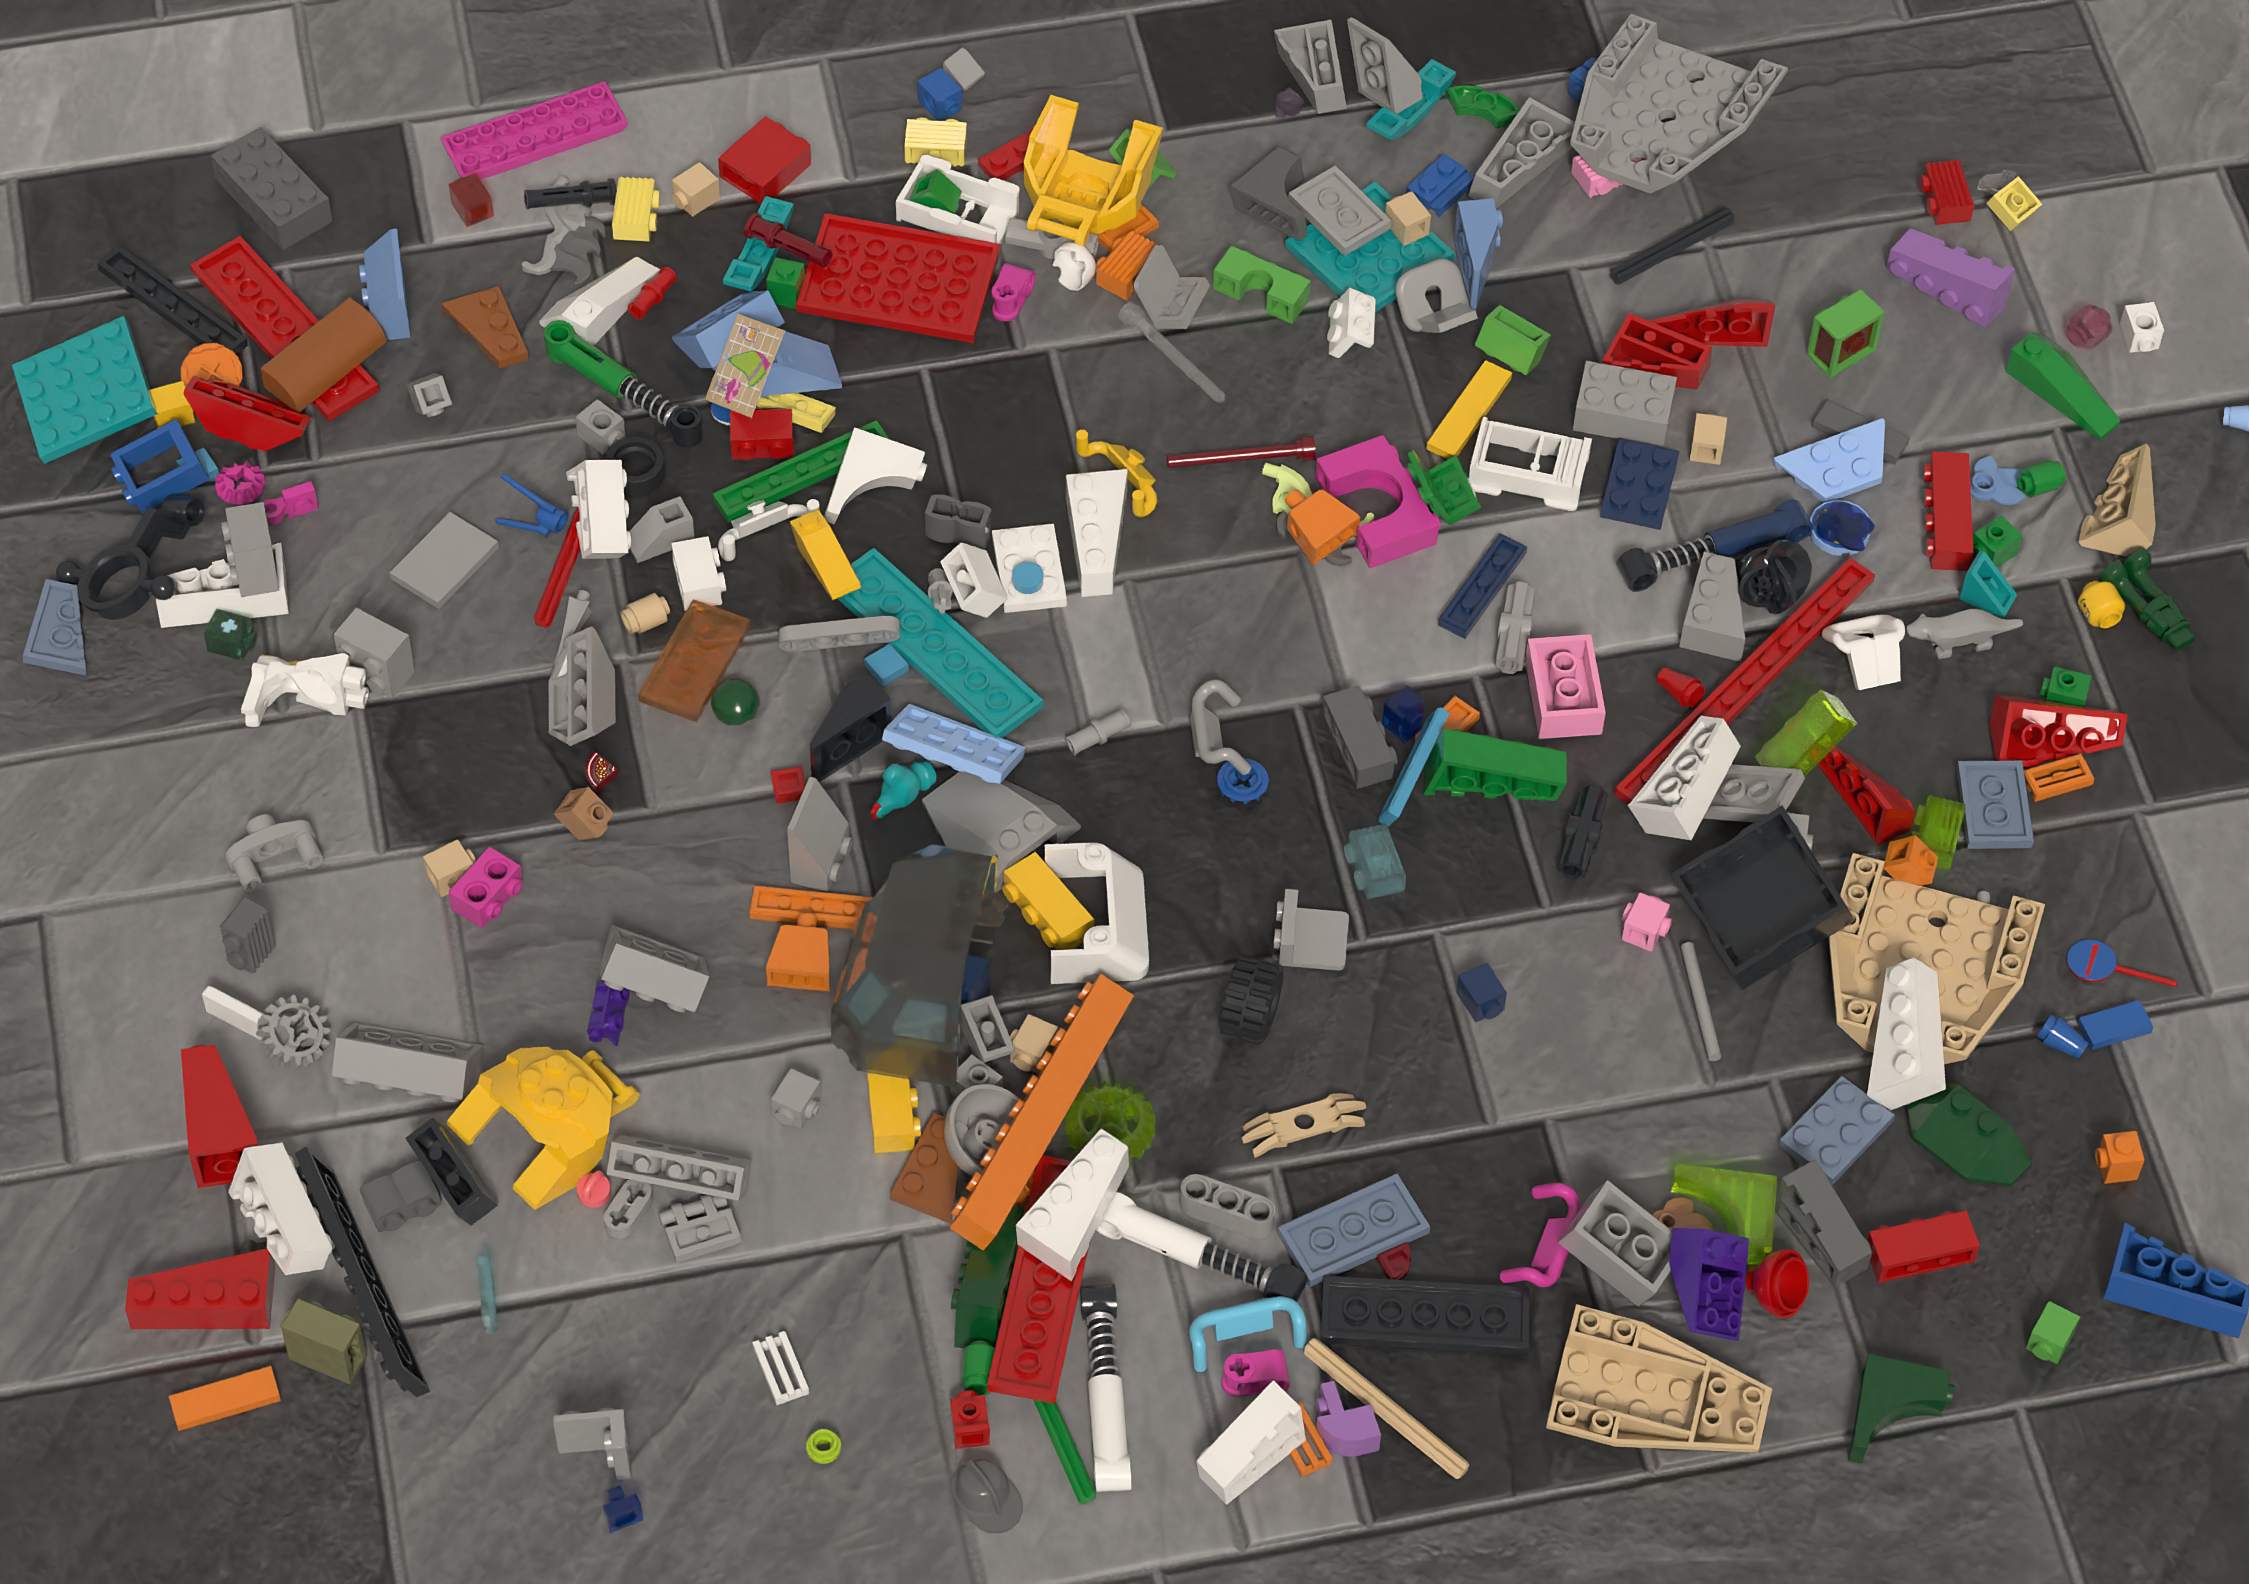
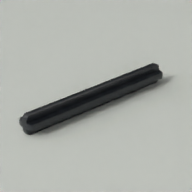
M1723 208L1615 266L1610 270L1611 280L1619 285L1733 224L1735 218L1733 212L1729 208Z

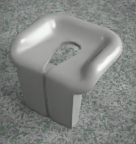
M1437 259L1408 270L1397 281L1395 293L1402 320L1412 331L1441 333L1478 318L1476 310L1470 307L1460 269L1449 259ZM1431 285H1436L1440 289L1441 310L1433 312L1425 297V292Z

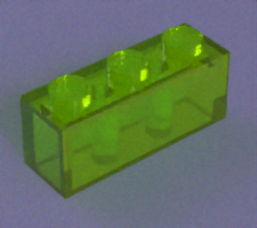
M1819 690L1807 700L1804 707L1795 716L1786 721L1784 727L1772 739L1763 745V748L1755 758L1762 767L1801 769L1805 777L1854 728L1857 722L1838 697Z

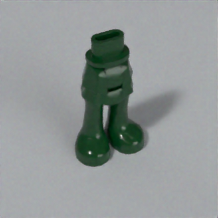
M2140 548L2133 552L2124 564L2119 560L2109 564L2100 573L2099 581L2110 582L2115 586L2120 596L2139 614V622L2145 624L2147 629L2158 637H2162L2163 643H2170L2176 651L2195 641L2196 637L2189 630L2191 625L2185 620L2180 607L2174 602L2172 596L2167 595L2150 577L2148 569L2152 557L2146 548ZM2130 581L2133 582L2150 599V603H2148L2138 593V591L2133 587Z

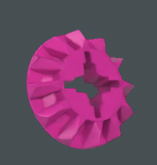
M234 461L232 467H223L221 474L216 475L215 489L218 496L227 503L235 505L247 504L256 500L263 493L265 477L258 466L253 467L248 461L244 465H238ZM244 477L245 482H241L235 489L234 481Z

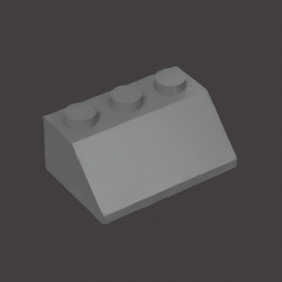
M611 926L599 969L601 980L605 981L604 984L619 991H622L623 988L633 990L639 998L653 1002L655 999L667 1002L666 1005L669 1008L684 1013L686 1010L695 1012L710 977L705 958L623 928Z

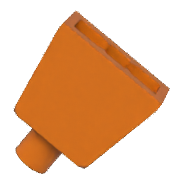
M1295 489L1285 498V503L1292 509L1288 513L1287 529L1313 565L1357 535L1360 516L1325 490H1318L1306 498L1298 489Z
M803 913L798 916L797 926L783 925L780 927L766 965L767 986L830 992L828 930L816 928V916Z

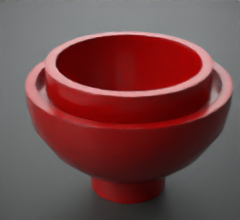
M1776 1250L1764 1257L1758 1266H1753L1749 1269L1746 1276V1287L1750 1293L1755 1295L1759 1305L1768 1314L1778 1318H1790L1799 1311L1807 1298L1809 1291L1808 1269L1801 1255L1795 1250Z

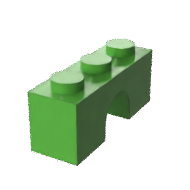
M1230 246L1214 269V290L1240 300L1247 291L1262 289L1268 292L1266 313L1291 324L1294 323L1310 300L1311 280L1233 246Z

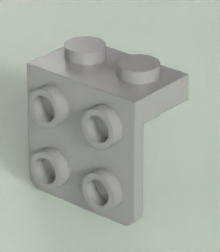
M1163 245L1154 246L1134 282L1135 292L1156 329H1187L1210 287L1206 277H1180Z
M1285 889L1284 902L1278 901L1276 921H1282V929H1275L1274 949H1280L1279 964L1282 966L1338 971L1344 969L1349 915L1342 911L1297 908L1298 890Z

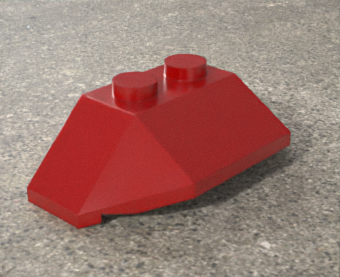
M193 376L183 393L206 431L214 433L222 439H231L243 443L248 448L267 451L302 436L311 420V416L301 412L297 413L282 401L227 382L212 379L203 380L201 377Z

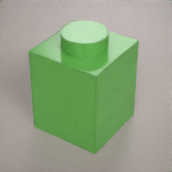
M2049 1301L2031 1333L2026 1349L2032 1351L2035 1356L2042 1360H2050L2058 1364L2075 1333L2080 1316Z

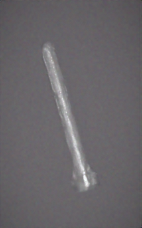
M1130 301L1121 308L1118 313V319L1126 327L1137 328L1215 402L1223 403L1225 401V393L1145 320L1144 310L1135 301Z

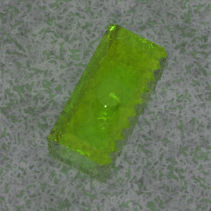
M1929 795L1926 805L1918 806L1914 824L1920 825L1919 832L1912 831L1911 836L1916 835L1938 856L1936 868L1950 871L1966 805L1958 801L1953 802L1951 799H1940L1938 796Z

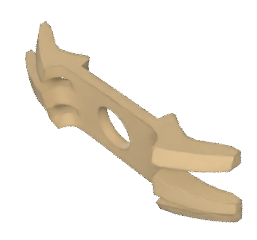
M1330 1094L1327 1098L1274 1114L1266 1112L1242 1127L1244 1133L1248 1132L1242 1137V1141L1244 1144L1262 1137L1271 1136L1253 1149V1155L1256 1158L1273 1148L1286 1147L1288 1143L1329 1131L1335 1133L1346 1127H1363L1365 1122L1362 1117L1343 1114L1363 1110L1367 1107L1365 1102L1355 1101L1352 1094ZM1302 1114L1309 1115L1313 1118L1314 1125L1309 1129H1300L1294 1122L1295 1118Z

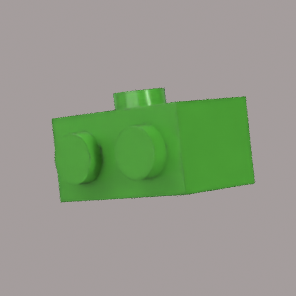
M1499 305L1486 317L1475 346L1482 349L1487 355L1506 363L1513 370L1527 375L1540 363L1551 334Z

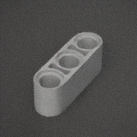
M1199 1174L1189 1175L1182 1181L1180 1207L1186 1215L1253 1239H1265L1273 1232L1275 1206L1270 1199ZM1191 1194H1200L1201 1197H1199V1198H1193V1197H1191V1196H1189V1195H1191ZM1222 1205H1231V1206H1233L1234 1208L1225 1209V1208H1223V1207H1221V1206H1222ZM1254 1216H1263V1217H1265L1266 1219H1264V1220H1256V1219H1254L1253 1217H1254Z

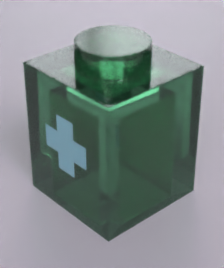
M220 609L215 610L204 631L208 652L240 661L244 660L248 650H253L257 641V633L254 632L252 618Z

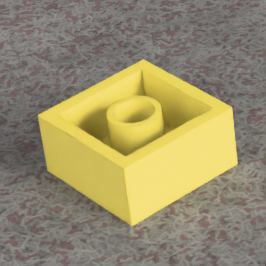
M2019 176L1986 203L2010 231L2043 205Z

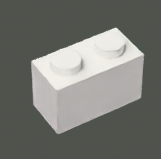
M709 537L671 543L673 564L684 610L689 611L722 605L721 592L726 591V584L723 572L717 573L716 567L720 566L717 548H711Z
M961 542L940 561L962 610L987 618L1008 599L986 550Z

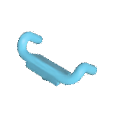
M1279 1296L1219 1308L1198 1316L1192 1322L1189 1329L1193 1348L1194 1369L1197 1372H1203L1207 1369V1351L1203 1335L1205 1328L1213 1325L1216 1341L1272 1329V1311L1276 1310L1287 1311L1290 1314L1293 1324V1345L1296 1348H1304L1307 1345V1328L1302 1307L1291 1298Z

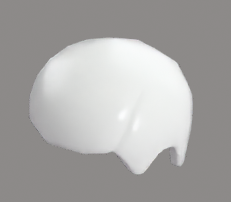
M1073 242L1064 243L1055 250V260L1052 265L1060 268L1061 274L1058 281L1069 290H1081L1095 275L1096 263L1092 254L1086 247Z

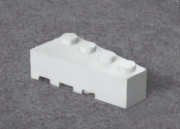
M1100 1129L1016 1224L1017 1244L1072 1281L1077 1272L1076 1268L1081 1258L1085 1256L1089 1248V1242L1096 1228H1099L1103 1220V1214L1109 1202L1112 1201L1129 1167L1128 1146L1103 1129Z

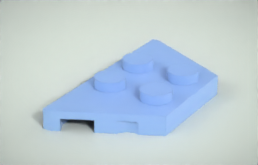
M1882 418L1774 457L1773 464L1779 471L1784 469L1795 478L1794 482L1802 488L1810 490L1813 496L1823 503L1837 500L1881 484L1885 421Z

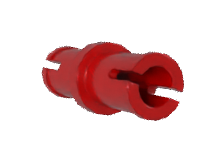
M662 267L651 282H646L641 287V293L628 305L629 313L636 319H643L654 304H659L664 299V293L677 280L676 273L669 267Z

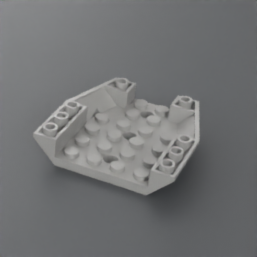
M1630 14L1588 71L1570 141L1571 146L1599 176L1651 194L1677 182L1745 132L1784 78L1788 68L1764 59L1759 61L1753 71L1731 65L1659 40L1656 22ZM1695 78H1698V79H1702V80H1703V81H1697V82H1695V83L1689 82L1690 80L1695 79ZM1665 118L1674 119L1666 123L1661 122V120ZM1636 158L1646 159L1639 161L1638 163L1632 162V160Z

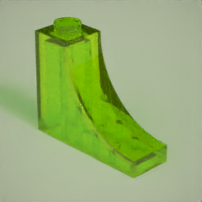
M1676 1163L1671 1192L1688 1195L1701 1201L1721 1218L1731 1235L1749 1238L1747 1263L1759 1264L1764 1257L1771 1253L1778 1176Z

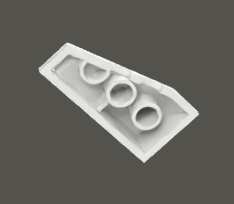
M635 257L557 301L539 320L541 326L546 327L553 321H566L573 326L575 334L594 346L627 311L628 305L641 293V287L646 282H651L660 269Z

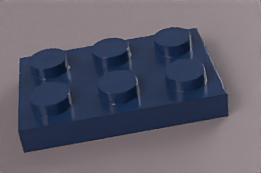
M1619 438L1600 517L1661 530L1679 451Z

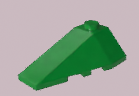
M2030 333L2011 349L2006 373L2096 439L2101 441L2120 424L2121 420L2071 354L2049 337Z

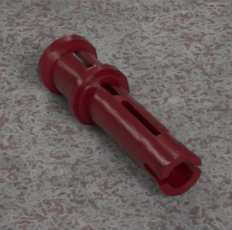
M753 213L745 224L744 236L748 239L756 238L765 242L768 248H782L822 268L827 267L831 261L832 250L786 231L785 227L779 222L771 223L762 219V215L759 213Z

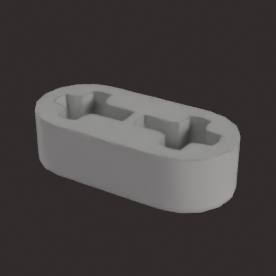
M629 1179L623 1184L604 1214L605 1230L611 1237L623 1239L634 1232L653 1201L650 1183ZM639 1191H643V1197L637 1196L631 1204V1193L637 1194ZM626 1212V1224L620 1222L617 1226H615L613 1219L620 1220Z

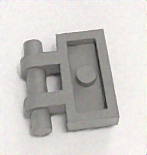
M706 1194L700 1196L698 1201L685 1205L677 1203L671 1205V1209L658 1213L662 1226L673 1222L676 1224L675 1226L665 1228L666 1237L676 1263L741 1243V1235L731 1209L719 1212L716 1210L728 1205L726 1198ZM702 1213L705 1214V1216L691 1221L687 1220V1218L696 1216Z

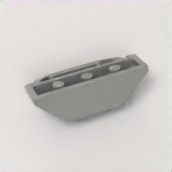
M592 626L566 637L563 644L565 649L558 657L549 679V734L569 746L597 735L616 723L615 669L596 630Z

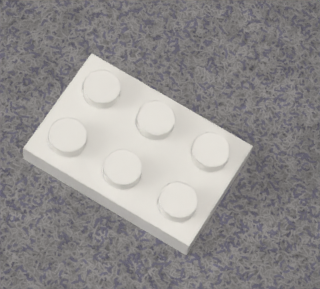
M1054 524L992 530L998 578L1008 598L1003 603L1004 613L1067 606ZM1032 562L1039 565L1043 570L1044 583L1039 591L1033 594H1023L1013 587L1012 572L1021 563Z

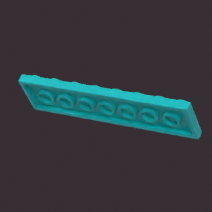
M875 548L851 564L861 588L837 599L858 618L893 616L900 620V638L886 643L891 644L905 661L982 731L992 734L996 738H1003L1043 708L1044 700L946 612L945 614L938 613V609L933 608L932 599Z

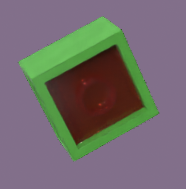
M1861 289L1851 295L1843 296L1838 303L1828 309L1820 310L1814 316L1807 356L1832 378L1877 350L1885 312Z

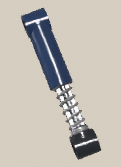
M1788 500L1778 505L1773 512L1705 532L1704 540L1696 538L1694 543L1686 541L1684 546L1677 544L1674 549L1667 547L1664 552L1657 550L1655 553L1651 552V554L1649 552L1645 553L1642 548L1630 549L1617 559L1616 565L1632 592H1639L1652 586L1663 571L1670 573L1672 568L1680 569L1685 564L1690 566L1691 562L1694 561L1700 563L1704 552L1732 557L1773 544L1777 540H1790L1797 543L1812 533L1813 524L1798 500Z

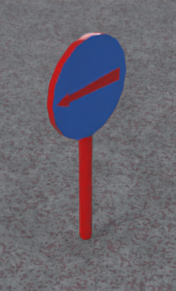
M2087 939L2079 941L2070 948L2067 954V965L2070 971L2077 978L2084 981H2102L2116 971L2173 987L2177 986L2175 980L2116 965V956L2113 950L2107 944L2098 940Z

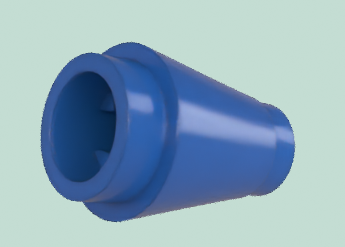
M2052 1014L2037 1035L2038 1038L2043 1040L2042 1044L2074 1056L2079 1059L2089 1044L2061 1016L2057 1018Z

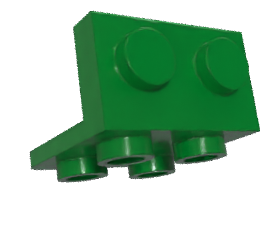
M1414 450L1408 452L1411 462L1407 464V467L1413 478L1419 480L1421 486L1418 488V491L1426 504L1429 503L1432 511L1438 518L1442 516L1450 526L1482 508L1457 455L1429 470Z

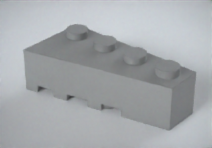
M1529 97L1475 174L1469 197L1474 200L1494 198L1495 207L1498 208L1572 148L1570 141L1575 121Z

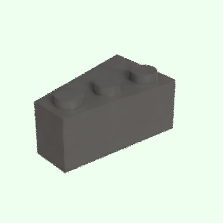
M1815 1159L1784 1176L1781 1181L1774 1212L1834 1288L1868 1269L1872 1255L1870 1244L1861 1235L1817 1160Z

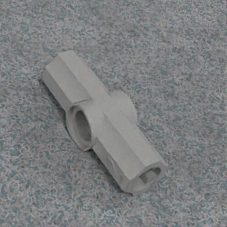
M1010 218L1005 238L1007 244L1037 249L1042 256L1048 259H1054L1055 250L1062 244L1067 242L1075 243V240L1038 230L1034 232L1028 230V221L1017 218ZM1049 219L1050 221L1063 224L1057 219ZM1090 233L1084 247L1088 249L1095 260L1099 235Z
M1517 581L1515 584L1508 585L1504 612H1501L1497 638L1500 640L1497 647L1495 667L1501 669L1503 673L1514 674L1517 671H1522L1526 644L1528 639H1530L1533 619L1531 611L1535 597V589L1525 582Z

